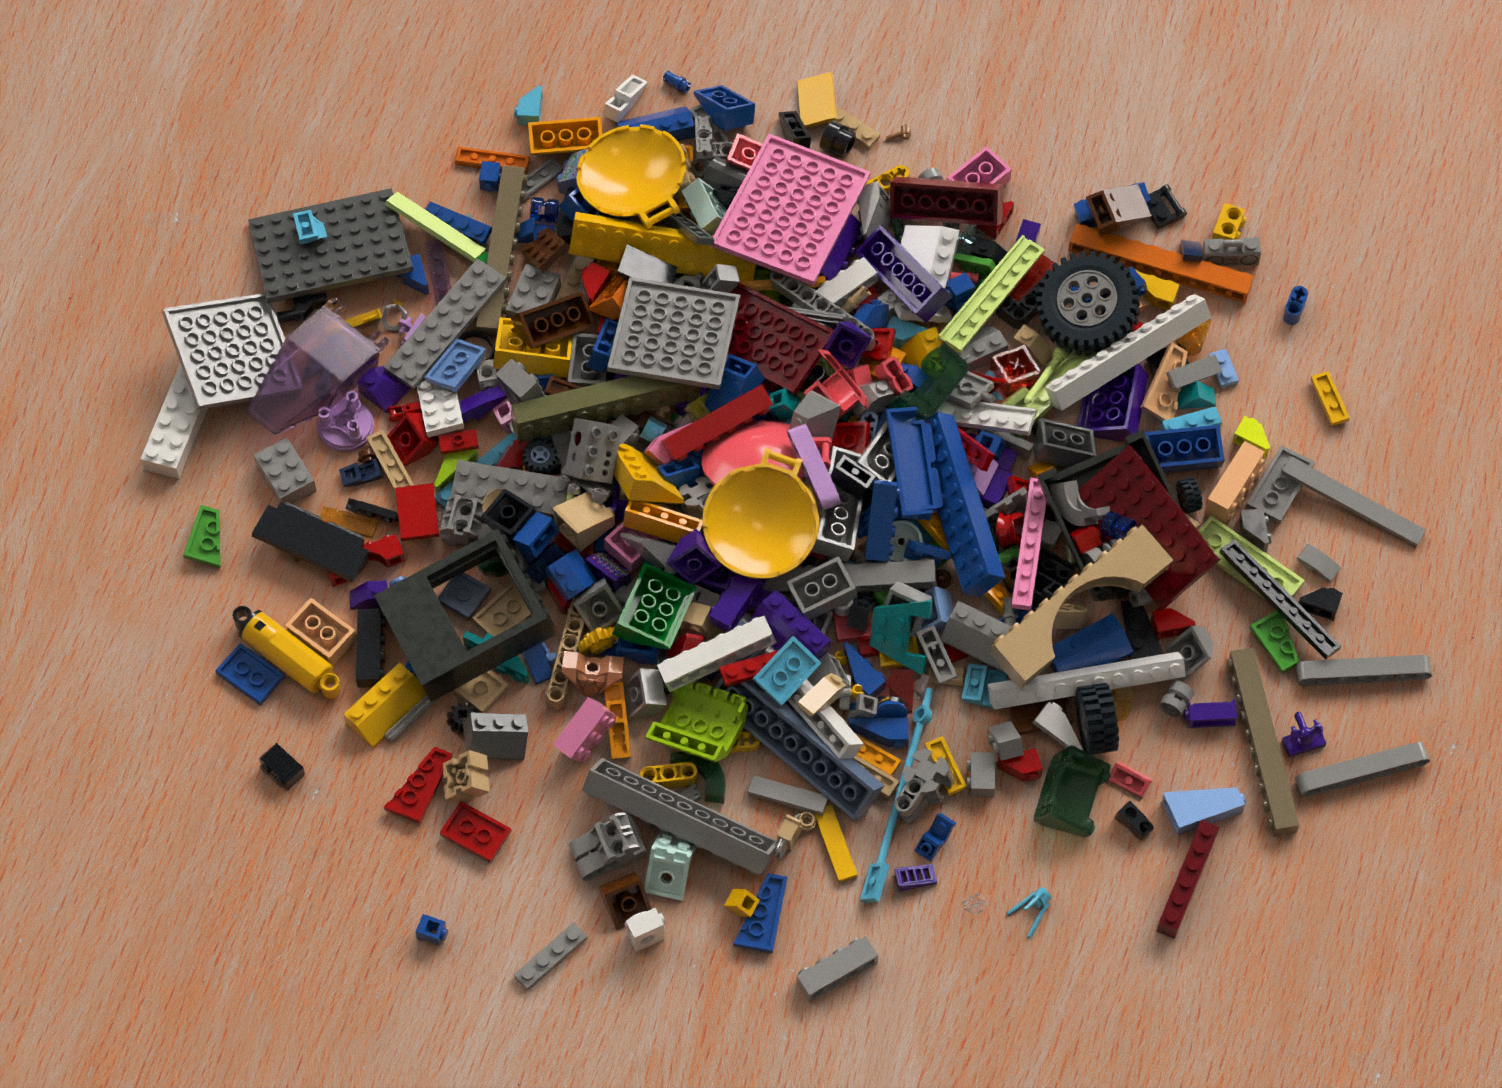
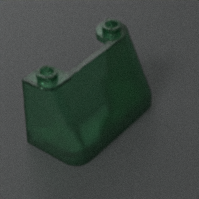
M945 342L941 343L931 350L921 362V368L928 377L919 389L911 393L905 389L899 396L893 397L886 404L885 408L917 407L915 417L929 419L967 374V362Z
M1073 745L1055 753L1047 770L1035 810L1034 822L1077 836H1090L1095 829L1094 820L1089 818L1098 786L1106 783L1110 778L1109 771L1111 765Z

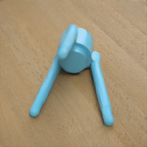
M1040 887L1036 892H1032L1027 898L1007 912V915H1010L1026 903L1028 904L1024 907V911H1027L1032 905L1036 908L1042 907L1027 935L1028 938H1031L1043 914L1050 906L1048 901L1051 899V895L1046 889Z

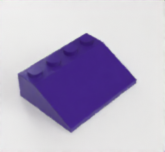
M1136 364L1083 397L1077 426L1092 429L1096 438L1113 441H1125L1126 436L1138 432L1142 412L1140 407L1144 400L1148 374L1142 366Z

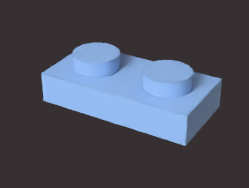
M1223 349L1209 353L1208 357L1216 355L1223 371L1215 375L1220 388L1238 384L1239 379L1227 350Z

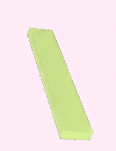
M396 192L386 201V206L472 262H475L477 258L485 253V248L399 192Z

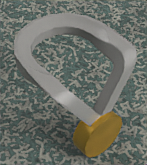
M393 299L392 304L385 307L382 323L386 329L391 331L400 329L398 325L390 326L386 322V316L390 309L398 308L402 312L401 319L406 320L408 314L403 308L404 302Z

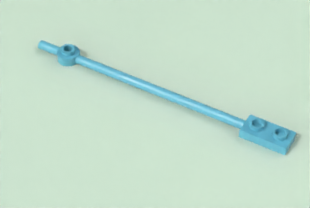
M926 688L922 705L913 713V721L916 722L904 767L907 765L912 768L914 761L912 756L917 751L923 726L932 719L933 713L929 708L934 691L932 688ZM903 771L877 862L870 864L860 897V900L864 903L879 902L889 869L885 859L899 814L895 807V800L906 785Z

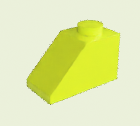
M1244 416L1234 433L1232 442L1242 446L1245 441L1265 451L1263 457L1267 458L1270 445L1262 424L1253 418Z

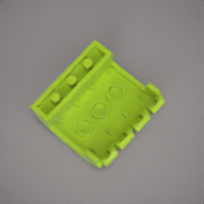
M693 681L672 691L674 699L660 723L655 721L652 723L645 739L712 762H718L728 757L745 725L749 705H746V697L733 693L730 699L731 692L715 688L712 693L713 686L698 682L695 688L696 681Z

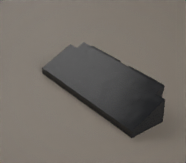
M280 502L277 508L268 505L252 531L251 537L352 583L368 563L369 550L363 548L365 540L362 535L333 522H325L321 520L320 516L289 502Z

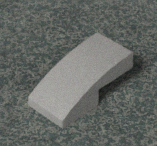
M1307 544L1296 558L1309 571L1314 570L1327 583L1333 579L1341 568L1330 557L1310 544Z

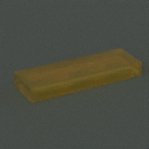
M323 506L320 514L321 520L333 522L370 539H373L379 523L377 519Z

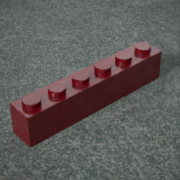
M1203 820L1200 821L1159 920L1156 932L1174 939L1176 938L1220 827Z

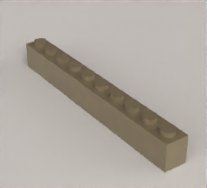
M505 165L502 167L486 264L505 276L507 282L478 314L476 330L483 331L490 337H497L499 319L503 317V314H506L507 303H505V300L510 295L508 282H512L513 271L510 270L511 266L515 264L513 251L514 249L517 250L518 239L516 238V233H520L521 226L518 220L523 215L521 202H525L526 197L524 186L528 185V175H525V167Z
M1254 648L1230 651L1229 658L1226 659L1227 668L1231 670L1233 675L1231 676V684L1233 688L1236 687L1237 694H1235L1237 705L1241 707V722L1245 723L1246 726L1244 734L1246 740L1250 742L1249 754L1251 758H1254V774L1259 777L1258 789L1259 793L1263 794L1264 797L1263 809L1264 812H1268V828L1272 830L1273 836L1297 833L1299 822Z

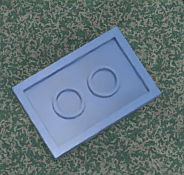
M456 338L425 376V380L427 383L457 392L488 352L486 348Z

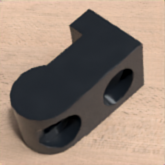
M1131 801L1127 802L1114 817L1119 823L1122 822L1140 840H1143L1154 829L1152 823Z

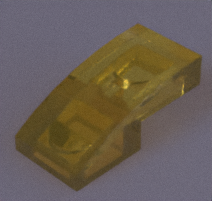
M710 390L684 408L693 422L710 413L705 406Z

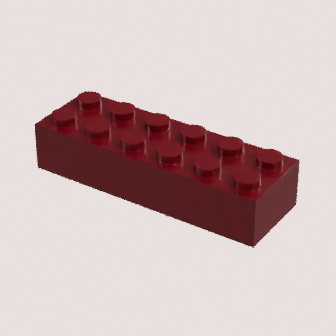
M896 176L890 182V218L998 226L1003 220V184Z

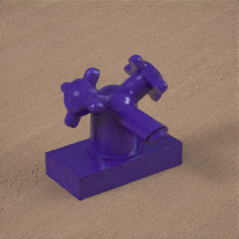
M1296 712L1294 717L1299 730L1292 726L1291 734L1282 737V743L1288 757L1326 746L1323 726L1317 719L1313 720L1314 725L1309 728L1301 712Z

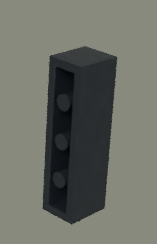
M358 609L356 682L358 688L373 687L385 676V669L381 667L382 662H385V651H382V645H385L386 637L385 633H382V627H386V617L382 616L381 609Z

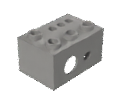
M575 418L564 475L612 484L622 427ZM580 431L581 441L577 446L575 438L576 434Z

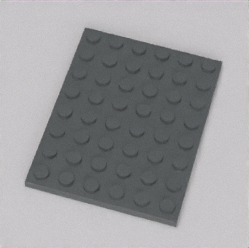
M392 188L248 219L267 303L413 272V265L399 214L386 206V201L394 195ZM311 210L313 216L324 223L327 237L301 245L293 213Z

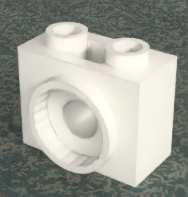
M656 908L640 912L625 922L627 937L635 952L664 940V932L666 931L664 924L666 922L662 913L658 914Z

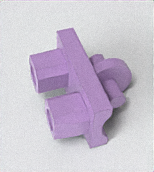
M421 313L413 326L411 324L413 319L410 317L407 320H399L398 326L401 328L399 333L403 335L405 331L408 332L401 342V346L424 321L425 315Z

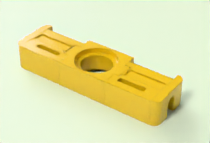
M378 308L326 326L324 330L326 335L330 336L382 318V315Z

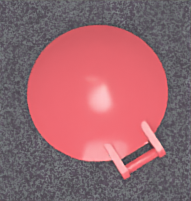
M753 420L745 425L743 423L736 425L737 430L729 434L724 432L720 434L721 439L713 443L710 441L707 443L702 453V469L705 476L715 486L718 481L737 468L760 464L765 448L771 449L772 452L797 459L787 435L790 424L775 420ZM812 437L817 449H822L821 458L827 470L830 469L829 451L832 446V439L829 437ZM768 459L767 462L793 471L794 468L792 466L771 459ZM800 467L797 477L803 482L805 474L802 467Z

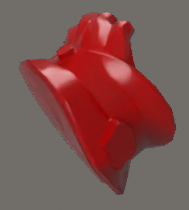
M999 512L995 533L999 544L1004 550L1008 545H1021L1025 518L1023 513L1018 512L1012 515H1004Z

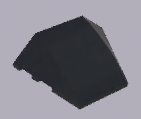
M1046 549L1040 550L1032 605L1038 608V605L1046 598L1050 600L1054 595L1053 593L1059 587L1065 588L1076 566ZM1016 558L1010 559V562L1005 564L1001 562L1005 575L1003 582L1011 593L1014 592L1018 565V559Z

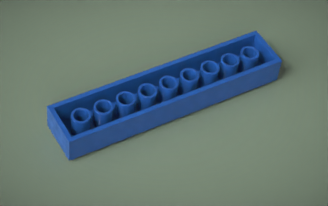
M936 412L925 423H929L932 429L936 460L931 464V468L938 470L943 501L942 507L937 509L963 594L981 597L1002 581L1005 575L954 415Z

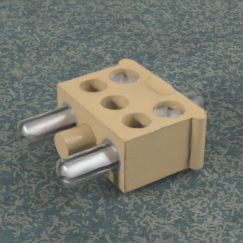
M800 813L795 817L787 815L777 833V841L779 842L775 848L777 852L775 856L779 857V859H782L786 849L792 850L802 832V825L799 820Z

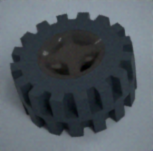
M1190 477L1177 481L1176 492L1181 509L1186 514L1201 510L1203 505L1202 496L1195 478Z

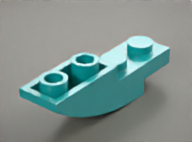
M466 631L463 635V642L465 647L470 650L494 636L486 633L485 637L481 638ZM518 656L495 667V670L500 674L506 673L517 682L529 683L528 672Z

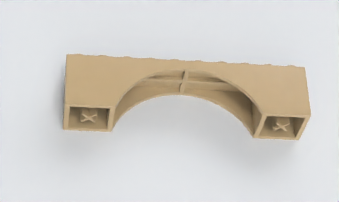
M1143 525L1138 529L1136 526L1127 532V535L1123 538L1124 540L1118 539L1112 545L1109 552L1105 550L1097 557L1098 559L1094 564L1090 562L1082 569L1083 571L1080 573V576L1074 575L1068 580L1065 588L1059 587L1053 593L1054 595L1050 600L1048 598L1043 600L1035 612L1031 610L1023 617L1024 619L1021 621V624L1015 623L1009 628L1005 637L1002 634L994 641V644L991 646L990 655L1019 689L1023 688L1050 666L1055 658L1052 646L1053 623L1058 610L1068 599L1081 591L1099 586L1122 587L1139 593L1167 570L1173 559Z

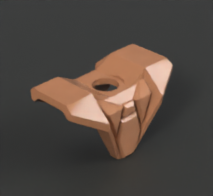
M564 651L561 674L584 696L596 697L605 689L623 679L624 657L605 655V657L597 658L585 656L582 652Z

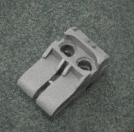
M708 477L695 479L698 485L689 488L687 484L679 488L678 491L684 499V504L680 503L683 514L702 520L705 502L714 487Z
M453 495L448 498L440 528V534H443L441 539L444 543L457 547V543L467 546L493 532L489 525L481 518L483 514V501L472 497L471 502L464 501L460 495Z
M927 748L915 751L912 758L919 763L915 770L907 765L902 770L906 785L897 796L895 807L902 821L907 824L914 823L927 804L933 805L943 801L945 796L938 791L942 784L950 789L954 784L953 775L947 761L940 757L936 763L931 755L933 752Z
M621 812L609 816L610 821L604 824L602 822L594 824L588 833L569 843L583 881L592 880L609 870L622 869L628 866L626 862L631 859L638 861L647 853L634 819L631 816L628 817L627 813ZM618 829L617 834L614 836V830Z

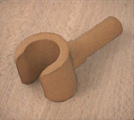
M902 125L901 131L886 136L887 140L897 137L908 139L911 136L910 125Z

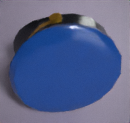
M894 696L876 697L878 698L877 713L873 718L907 717L908 710L903 699Z

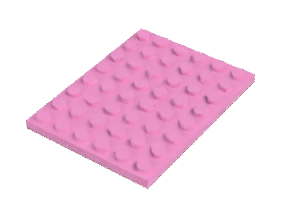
M768 134L713 236L715 238L714 245L710 246L814 286L871 172Z

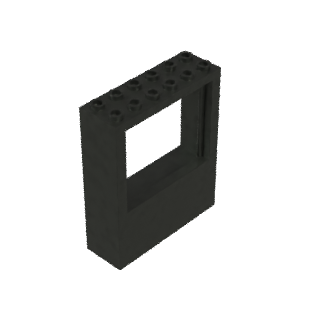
M498 529L374 595L431 702L555 635L552 629L555 627V624L536 592L530 578H528L506 535H501ZM498 554L532 616L466 651L433 589Z

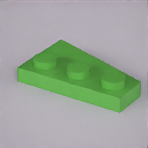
M203 505L200 506L183 558L217 568L221 567L219 510Z

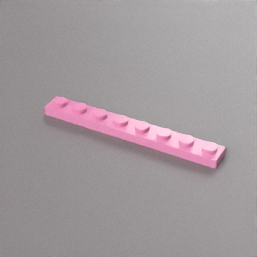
M1030 478L1012 599L1013 609L1031 610L1047 504L1038 478Z

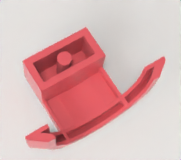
M819 349L818 351L836 372L823 383L817 380L804 391L805 395L809 391H814L840 405L838 419L859 402L868 410V398L829 351Z

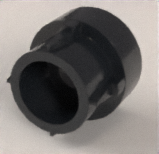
M832 120L821 137L820 148L834 155L847 156L855 143L856 133L849 130L845 125Z

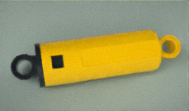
M239 606L234 609L232 616L235 627L240 630V639L309 692L316 693L321 690L325 697L331 699L336 698L340 694V681L338 676L333 673L334 667L332 664L263 611L257 610L252 613L246 606ZM241 617H247L245 620H239ZM328 684H335L331 688L326 687Z

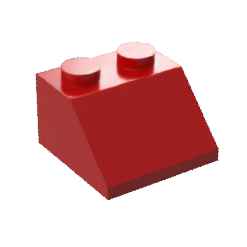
M406 413L387 435L403 466H407L430 454L439 443L437 436L427 437L422 413Z

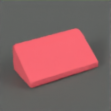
M1116 762L1107 780L1143 798L1153 779L1120 762Z

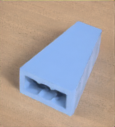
M1237 787L1163 793L1162 803L1177 835L1197 829L1201 820L1211 824L1242 813L1246 804L1243 793H1239Z

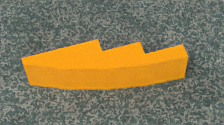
M619 681L604 690L606 708L617 716L614 719V725L608 730L612 759L631 757L623 681Z

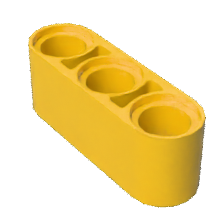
M690 762L647 766L640 772V776L644 778L653 776L654 779L651 781L665 788L690 786L691 783L695 784L698 780L697 768ZM688 771L694 773L690 777L684 776V773ZM666 774H673V775H674V776H673L672 778H670V779H666V778L664 777Z

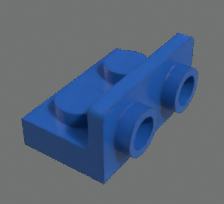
M908 539L903 557L913 561L920 560L921 558L934 559L935 565L938 567L942 558L949 560L951 552L941 547Z

